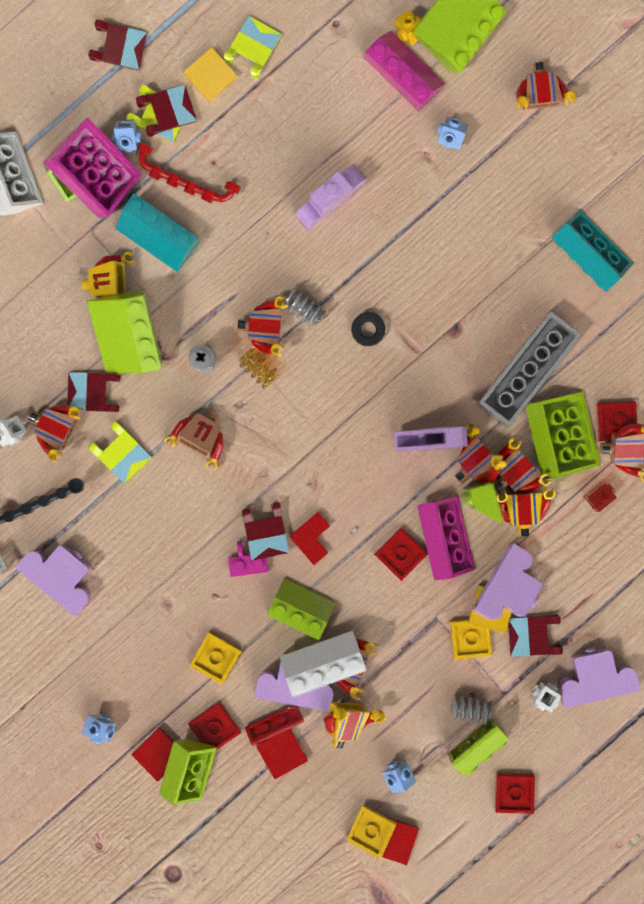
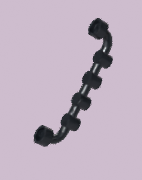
M73 478L68 482V487L58 488L52 494L42 495L36 501L24 503L18 509L4 512L0 516V524L13 522L18 516L31 514L34 509L41 506H49L52 501L65 499L71 493H81L85 488V484L82 479Z

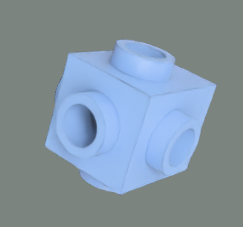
M446 117L445 123H440L437 134L440 135L438 143L445 147L460 150L468 124L461 122L457 118Z
M136 120L116 121L112 138L113 143L117 144V149L124 152L137 150L142 138L140 130L137 131Z
M104 714L88 715L82 734L91 738L92 742L102 744V742L111 741L115 734L117 723L110 720V717Z
M393 761L382 772L392 793L404 792L416 782L407 761Z

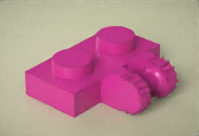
M237 541L239 556L228 558L231 577L269 572L267 558L251 561L250 555L243 554V543Z

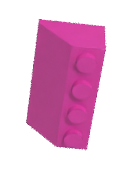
M392 31L380 36L365 51L364 59L418 112L446 84Z
M459 496L417 505L434 580L451 579L475 570Z

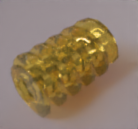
M253 346L240 358V367L247 366L246 373L253 371L251 378L258 376L256 382L258 384L264 382L262 388L265 389L279 374L275 375L277 368L269 369L272 363L264 364L265 357L258 359L260 352L253 354L255 348Z

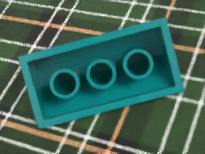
M135 193L124 206L115 227L120 233L177 273L199 243L196 236Z
M581 210L551 237L557 246L561 247L569 255L570 259L575 261L582 268L583 272L589 275L596 285L605 292L619 281L633 265V262Z

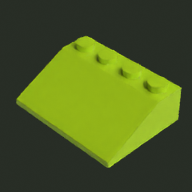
M436 0L412 33L448 72L460 73L507 11L497 0Z
M145 289L87 300L106 373H144L162 368V358Z
M584 392L526 405L525 408L541 475L549 472L545 479L558 478L601 466Z

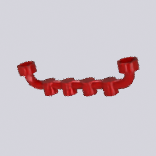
M141 142L138 144L137 150L140 151L138 157L139 164L143 169L150 172L148 176L159 180L162 177L167 180L166 184L174 188L180 185L184 187V192L192 196L196 192L202 195L201 199L208 203H212L213 200L221 203L227 202L234 193L238 194L240 191V186L227 181L224 187L227 192L220 195L151 165L146 161V156H151L153 148Z

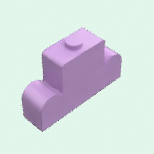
M354 164L343 173L338 171L310 195V201L296 212V219L309 232L366 184L367 179Z
M466 427L394 432L395 451L468 446Z
M509 544L471 610L488 620L500 618L503 614V608L518 617L526 616L530 607L533 608L537 603V595L543 586L541 582L523 572L532 564L531 555L516 544Z
M65 544L59 545L48 559L45 553L40 550L29 552L15 567L74 617L90 601V591L85 587H78V585L92 567L82 559L83 555L76 549L72 550Z
M587 648L583 653L572 655L571 662L575 679L564 677L558 683V691L562 696L560 698L561 704L565 708L641 691L636 672L625 664L615 667L613 653L607 648Z
M280 663L278 676L270 670L263 671L259 675L254 698L329 712V706L333 700V687L331 684L292 697L282 663Z

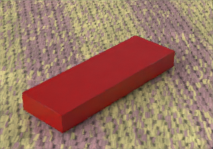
M291 705L246 726L245 730L251 745L254 746L305 721L299 706Z

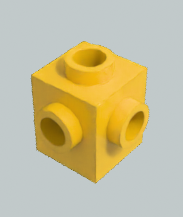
M409 9L394 20V25L402 42L406 41L412 46L419 41L412 31L422 18L419 15L413 14Z

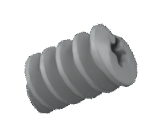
M296 287L288 296L284 305L291 306V313L297 311V318L303 315V323L309 320L308 327L316 326L327 310L320 312L321 305L314 307L315 300L309 303V295L302 298L303 291L296 293Z
M197 345L190 350L189 362L197 370L208 372L215 367L216 356L207 346ZM201 355L205 356L204 362L201 361Z
M453 695L451 714H453L454 720H456L458 715H460L461 721L468 716L469 722L475 717L476 723L479 724L480 720L483 719L484 725H486L491 717L493 702L490 701L487 705V701L482 700L480 704L479 699L475 698L472 703L470 697L464 701L463 696H460L457 701L456 695Z

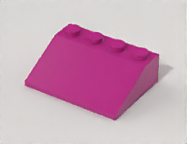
M86 118L55 147L43 162L98 218L109 217L142 175L89 118Z

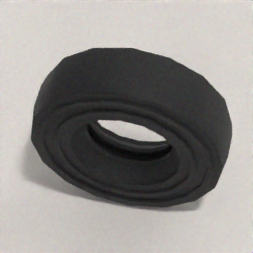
M365 312L354 319L351 332L357 343L370 347L382 340L386 327L379 315ZM366 322L373 323L376 328L375 334L370 337L364 336L361 332V326Z

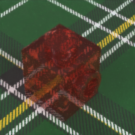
M603 482L583 496L595 512H600L617 498L614 494L616 492L609 483Z

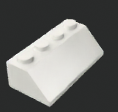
M17 132L0 133V216L17 214L43 203Z
M353 630L280 656L292 697L367 671Z

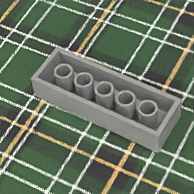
M550 311L476 404L505 427H510L581 337V334Z

